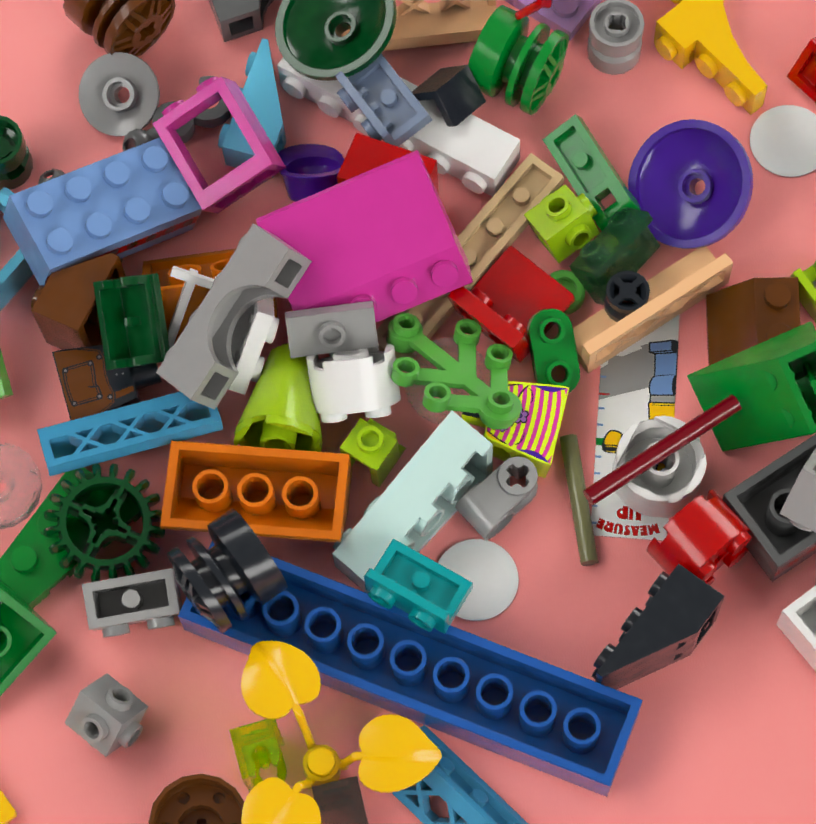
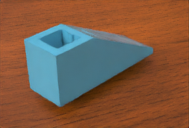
M262 38L257 53L251 52L248 57L245 74L248 77L244 88H240L278 153L286 145V136L268 39ZM232 117L230 124L225 123L221 129L218 146L222 148L226 165L236 168L255 154Z

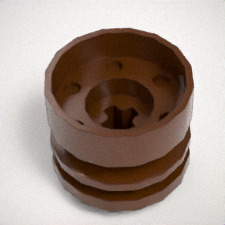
M64 0L63 9L66 16L83 32L91 36L93 35L95 43L104 48L107 54L113 55L114 52H123L138 57L153 46L165 32L173 18L176 4L175 0Z
M206 774L184 776L163 789L153 803L148 823L241 824L244 801L236 788L220 777Z

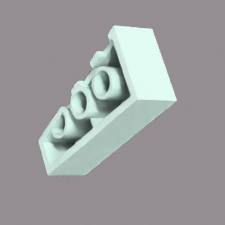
M451 410L381 496H378L369 504L357 525L353 529L348 528L343 532L341 543L335 542L333 546L335 551L332 553L335 567L365 593H369V591L365 590L364 575L369 568L374 570L393 539L420 552L457 512L455 506L462 496L493 472V444Z

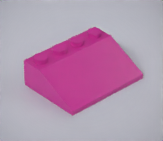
M418 150L256 218L258 226L274 234L312 261L288 297L293 311L373 301L375 322H379L473 282L468 259Z

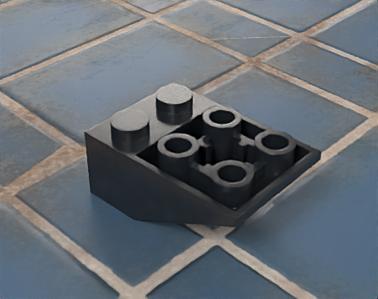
M680 564L676 566L670 575L663 571L648 591L650 597L645 604V609L642 611L636 607L630 613L621 627L623 633L618 640V645L614 647L609 643L602 650L594 662L593 666L596 669L591 677L595 679V682L617 690L690 656L715 623L724 595Z

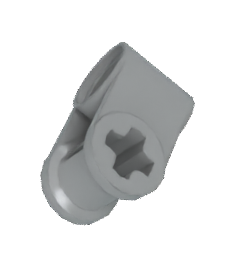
M520 456L511 457L505 460L483 481L468 490L458 501L455 508L487 541L498 534L536 496L538 489L537 469L533 462L527 458ZM514 476L516 479H521L525 476L526 486L522 487L517 483L511 487L510 477Z

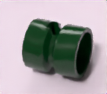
M0 115V190L3 187L12 190L23 185L30 177L33 170V158L18 124L12 119Z

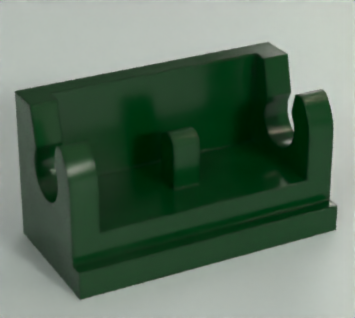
M158 273L120 277V279L93 282L106 370L163 362L170 346Z

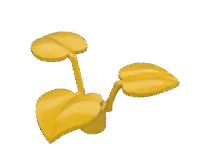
M260 641L252 646L241 679V690L245 703L254 714L270 720L283 718L293 710L308 751L303 758V769L306 779L295 783L292 789L286 782L276 777L266 778L259 782L246 797L242 810L241 824H321L318 804L311 796L300 793L301 790L306 788L312 789L313 787L317 789L331 788L338 782L341 770H347L349 765L355 761H361L358 771L361 783L372 791L380 793L398 792L415 785L427 777L442 758L441 751L414 722L400 715L393 714L376 717L367 723L359 735L361 751L353 752L344 759H339L337 752L332 747L316 745L303 710L300 707L302 704L315 700L320 693L321 679L315 663L303 651L284 642Z

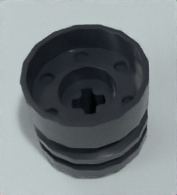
M231 508L207 525L208 532L214 543V546L209 550L193 536L186 539L188 547L196 558L190 562L178 547L166 553L172 563L175 579L197 612L211 621L221 633L226 632L232 627L229 618L223 610V607L227 604L239 619L243 620L248 616L240 597L244 592L247 591L257 602L264 605L288 588L281 571L262 542L234 508Z

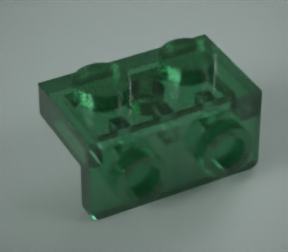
M624 207L616 212L609 219L608 225L594 240L583 246L580 255L569 266L595 303L604 305L607 283L613 275L626 270L637 272L660 247V244L647 227L653 220L649 212Z

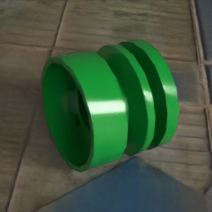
M501 5L489 17L482 29L468 66L483 94L493 98L499 94L507 83L505 103L514 107L520 102V109L532 116L543 105L560 77L568 48L569 36L558 29L550 35V27L547 24L540 23L527 37L529 18L516 19L515 13L517 11Z

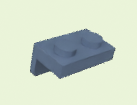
M382 53L368 67L348 78L342 71L335 75L343 87L336 93L351 113L358 108L367 118L361 123V126L371 138L380 141L383 139L386 143L400 146L432 121L430 115Z

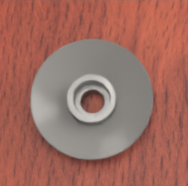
M114 52L113 55L109 53L97 58L85 70L80 81L79 103L82 113L95 129L107 135L126 136L135 129L142 130L150 123L159 105V84L153 70L146 62L132 54ZM126 87L129 90L130 97L127 102L122 103L119 100L118 94L122 88Z

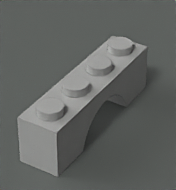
M253 223L248 232L240 239L237 249L224 269L214 279L213 286L200 306L191 314L187 326L175 344L167 351L164 361L156 373L190 400L215 410L239 374L232 358L231 341L235 326L240 317L249 307L260 300L270 297L288 299L312 261L274 234Z

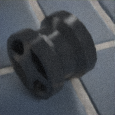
M629 270L620 271L610 278L607 283L604 308L612 320L618 322L648 302L650 289L646 279L639 273ZM624 300H625V301H632L634 304H631V303H628V304H627V303H623V304H622V302H623Z

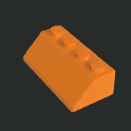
M171 440L160 527L161 529L208 532L207 525L231 508H234L256 536L341 543L348 515L352 466L350 455Z

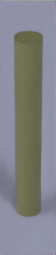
M569 434L560 437V444L580 562L582 566L597 564L599 561L589 503L583 493L586 485L577 435Z

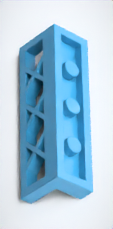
M176 392L41 428L37 432L49 476L168 445L171 444V440L183 441L223 430V424L217 407L215 410L190 400L181 392Z
M423 725L420 727L426 736L440 749L442 758L435 769L423 780L416 783V786H411L392 794L423 824H528L427 726ZM429 795L440 796L447 803L449 818L439 817L431 810Z

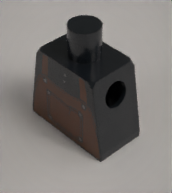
M103 345L52 352L70 420L139 403L141 400L138 389L162 382L161 376L156 373L158 370L157 363L106 370Z

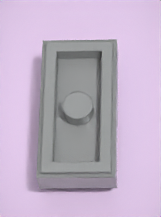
M373 301L285 312L291 358L379 347Z

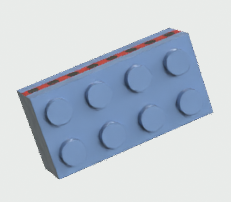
M159 137L10 195L3 219L38 284L45 286L51 273L109 253L115 254L122 259L193 230L202 208Z

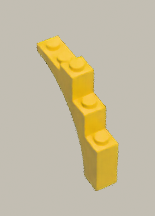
M671 0L678 5L656 21L654 44L659 54L668 61L673 60L681 69L695 60L697 68L705 77L713 78L724 88L725 95L731 103L738 107L742 106L752 115L763 106L768 85L747 62L734 39L724 9V1Z

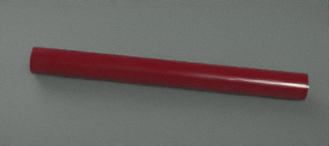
M731 394L584 489V496L592 506L740 411L742 409L740 402Z

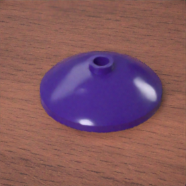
M681 120L660 128L643 143L631 165L628 190L641 207L634 216L650 236L672 247L697 249L720 241L740 223L748 209L752 196V167L742 144L726 129L703 120ZM703 180L705 190L700 195H697L695 185L698 181Z

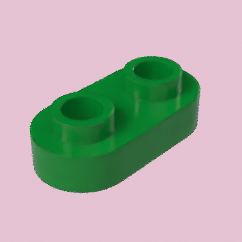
M542 309L530 318L527 325V337L534 378L538 384L570 387L568 392L570 393L577 386L580 379V368L572 323L569 317L560 310ZM549 322L555 323L558 327V334L553 339L547 338L544 334V327ZM558 365L562 366L566 372L565 378L561 382H555L551 376L552 369Z

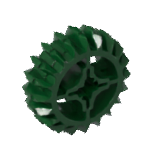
M93 464V478L88 480L84 471L77 469L75 477L79 485L74 487L70 481L63 479L60 482V486L68 495L63 497L52 493L49 497L50 502L60 507V510H46L44 512L46 520L57 522V526H50L44 529V536L46 538L59 537L60 539L49 547L50 553L54 555L65 550L67 554L59 562L60 567L66 569L75 561L78 563V566L75 569L74 577L80 580L84 576L86 568L93 570L91 582L100 581V571H109V579L118 578L116 570L123 568L125 576L135 575L134 569L131 566V563L134 561L141 568L147 569L150 562L142 552L145 550L157 555L160 551V547L149 540L150 537L163 538L165 536V529L152 526V522L161 521L162 510L150 511V507L160 502L159 494H151L144 498L142 494L147 491L150 482L144 479L136 487L131 485L135 477V471L132 469L126 472L123 480L118 479L117 464H111L109 477H101L100 465ZM96 490H114L113 495L110 496L108 501L98 507L89 506L85 503L82 505L77 502L84 495ZM126 497L134 502L141 514L143 523L141 534L131 530L132 527L124 523L120 517V511ZM116 505L113 510L114 518L112 519V525L118 524V528L115 530L106 529L104 534H100L97 542L94 543L97 538V531H95L97 530V524H92V518L103 519L106 514L110 513L112 507ZM69 514L78 518V521L86 525L90 531L83 552L72 543L68 535L67 519ZM109 541H117L123 544L128 543L134 546L130 551L117 558H95L103 545Z

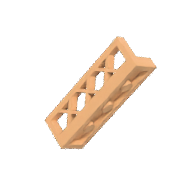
M399 0L403 3L396 7L395 28L384 51L477 41L489 17L497 9L496 0H441L434 3H427L424 0ZM350 29L346 30L341 37L348 34Z
M707 246L697 248L647 280L650 289L648 302L625 318L616 322L607 315L605 308L575 326L573 332L579 363L587 373H590L640 339L705 299L707 294L716 292L728 284L733 266L732 260L726 253L716 259ZM624 300V301L622 302V304H623V303H627V304H628V303H631V304H634L632 301H625V300Z

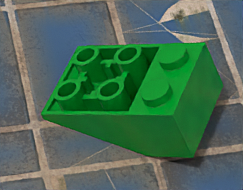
M812 321L687 375L704 412L731 394L741 404L742 409L712 428L722 452L816 433V330Z

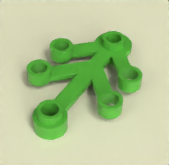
M401 313L389 322L386 342L394 345L396 352L412 353L417 351L438 368H420L418 362L410 357L397 358L393 363L391 379L395 384L402 387L413 385L426 386L422 403L427 410L434 413H441L446 410L479 413L483 424L497 430L507 429L512 426L520 417L522 410L520 399L514 393L508 391L507 371L510 369L513 352L508 346L493 344L487 348L484 364L490 370V387L477 377L476 346L479 343L481 326L476 321L462 319L456 323L453 340L458 345V361L423 334V327L416 316L409 313ZM450 388L464 389L470 395L451 394Z

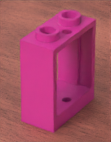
M222 76L220 78L212 77L202 82L196 88L197 93L185 102L184 100H179L170 104L162 111L163 117L153 123L202 210L217 214L286 168L237 83ZM223 99L255 155L208 186L176 130Z

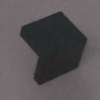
M468 65L440 68L412 91L418 101L434 99L448 127L459 125L486 102Z

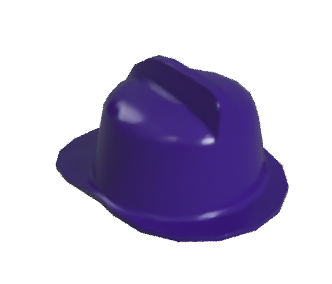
M300 144L289 146L278 152L286 166L285 169L280 171V174L283 176L290 200L296 202L338 184L337 175L344 158L336 149L319 144Z

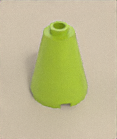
M289 343L282 344L270 351L261 375L235 428L234 445L321 452L323 441L320 416L316 412L311 394L307 356L291 358Z

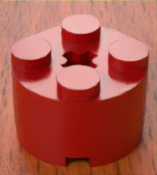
M709 490L707 500L701 494L675 514L663 527L668 534L666 538L659 543L654 537L646 551L667 574L670 575L676 566L680 564L702 581L711 585L715 580L713 574L723 564L730 568L743 558L749 550L746 545L751 541L752 537L749 534L750 529L714 490Z

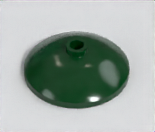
M282 0L275 22V37L279 51L294 70L308 78L321 81L337 80L335 75L340 71L346 77H350L373 63L386 48L396 24L395 0ZM350 29L348 34L341 37L346 30Z

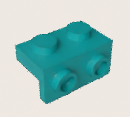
M395 539L391 541L374 570L369 568L364 575L365 590L369 591L368 596L374 602L387 609H391L394 605L408 613V619L419 628L429 632L435 628L444 634L473 589L471 581Z

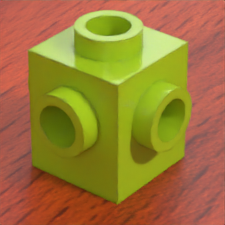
M566 184L554 193L544 197L539 204L524 214L536 237L558 263L576 250L585 247L591 239L600 233L592 219L597 214L592 203L583 193L576 197Z

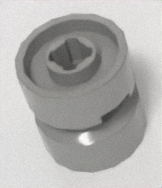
M606 0L598 4L592 11L589 21L587 52L592 65L602 73L611 75L624 74L633 69L638 63L642 48L644 19L643 14L636 5L627 0Z

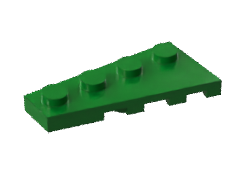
M84 467L79 468L84 471L87 480L93 478L92 472ZM77 469L64 473L0 558V580L17 593L32 609L50 594V590L66 576L70 578L78 566V563L74 561L68 568L62 569L59 562L67 552L64 550L52 555L49 551V547L60 540L59 537L46 538L44 536L45 528L57 526V522H51L44 518V512L46 510H60V507L50 502L49 497L52 493L63 497L68 495L60 486V482L63 479L70 481L74 487L79 485L75 477ZM96 490L84 495L77 502L82 505L85 503L89 506L98 507L108 501L110 496L113 495L114 490ZM126 497L120 511V517L127 525L141 518L137 506L128 497ZM116 505L112 507L110 513L106 514L103 519L92 518V524H97V530H95L97 531V538L94 543L97 542L100 534H104L106 529L115 530L118 528V524L112 525V519L114 518L113 510ZM69 514L67 519L68 535L72 543L83 552L90 531L86 525L78 521V518ZM109 541L108 543L104 544L103 548L108 546L112 541Z

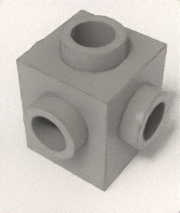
M106 673L80 691L65 724L86 740L89 745L107 757L121 746L124 748L130 747L138 739L143 731V726L140 722L148 706L128 688L122 686Z

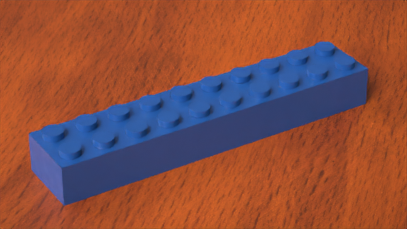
M213 541L211 542L208 550L214 546ZM272 557V559L281 571L288 588L264 605L257 602L247 591L244 592L240 597L248 616L243 620L239 619L227 604L223 607V610L229 618L232 627L224 633H221L207 618L201 616L187 597L184 601L178 618L185 631L249 655L252 646L260 641H280L290 644L303 651L312 659L319 671L322 685L605 797L609 794L643 701L453 626H449L445 634L435 628L431 632L423 630L408 619V613L394 605L391 609L382 607L368 596V593Z

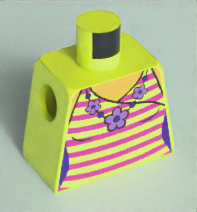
M508 381V391L514 393L520 399L522 410L518 420L507 429L497 430L487 427L480 420L479 413L462 412L461 418L468 424L485 428L483 436L493 444V457L503 461L517 456L527 458L533 462L538 476L546 478L551 467L570 387Z

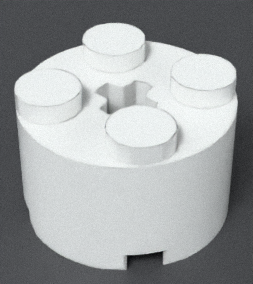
M387 343L385 351H379L378 347L329 353L330 357L319 359L318 355L306 357L311 394L316 412L320 413L321 422H340L348 418L347 414L365 412L366 418L385 417L392 414L391 406L401 400L399 385L395 384L391 379L393 363L396 360L395 349L392 344Z
M655 416L654 419L639 421L631 425L619 441L612 471L686 423L670 416ZM699 437L661 461L660 463L665 465V468L661 471L650 468L616 490L615 493L628 507L640 514L662 518L674 516L694 499L705 474L707 460Z

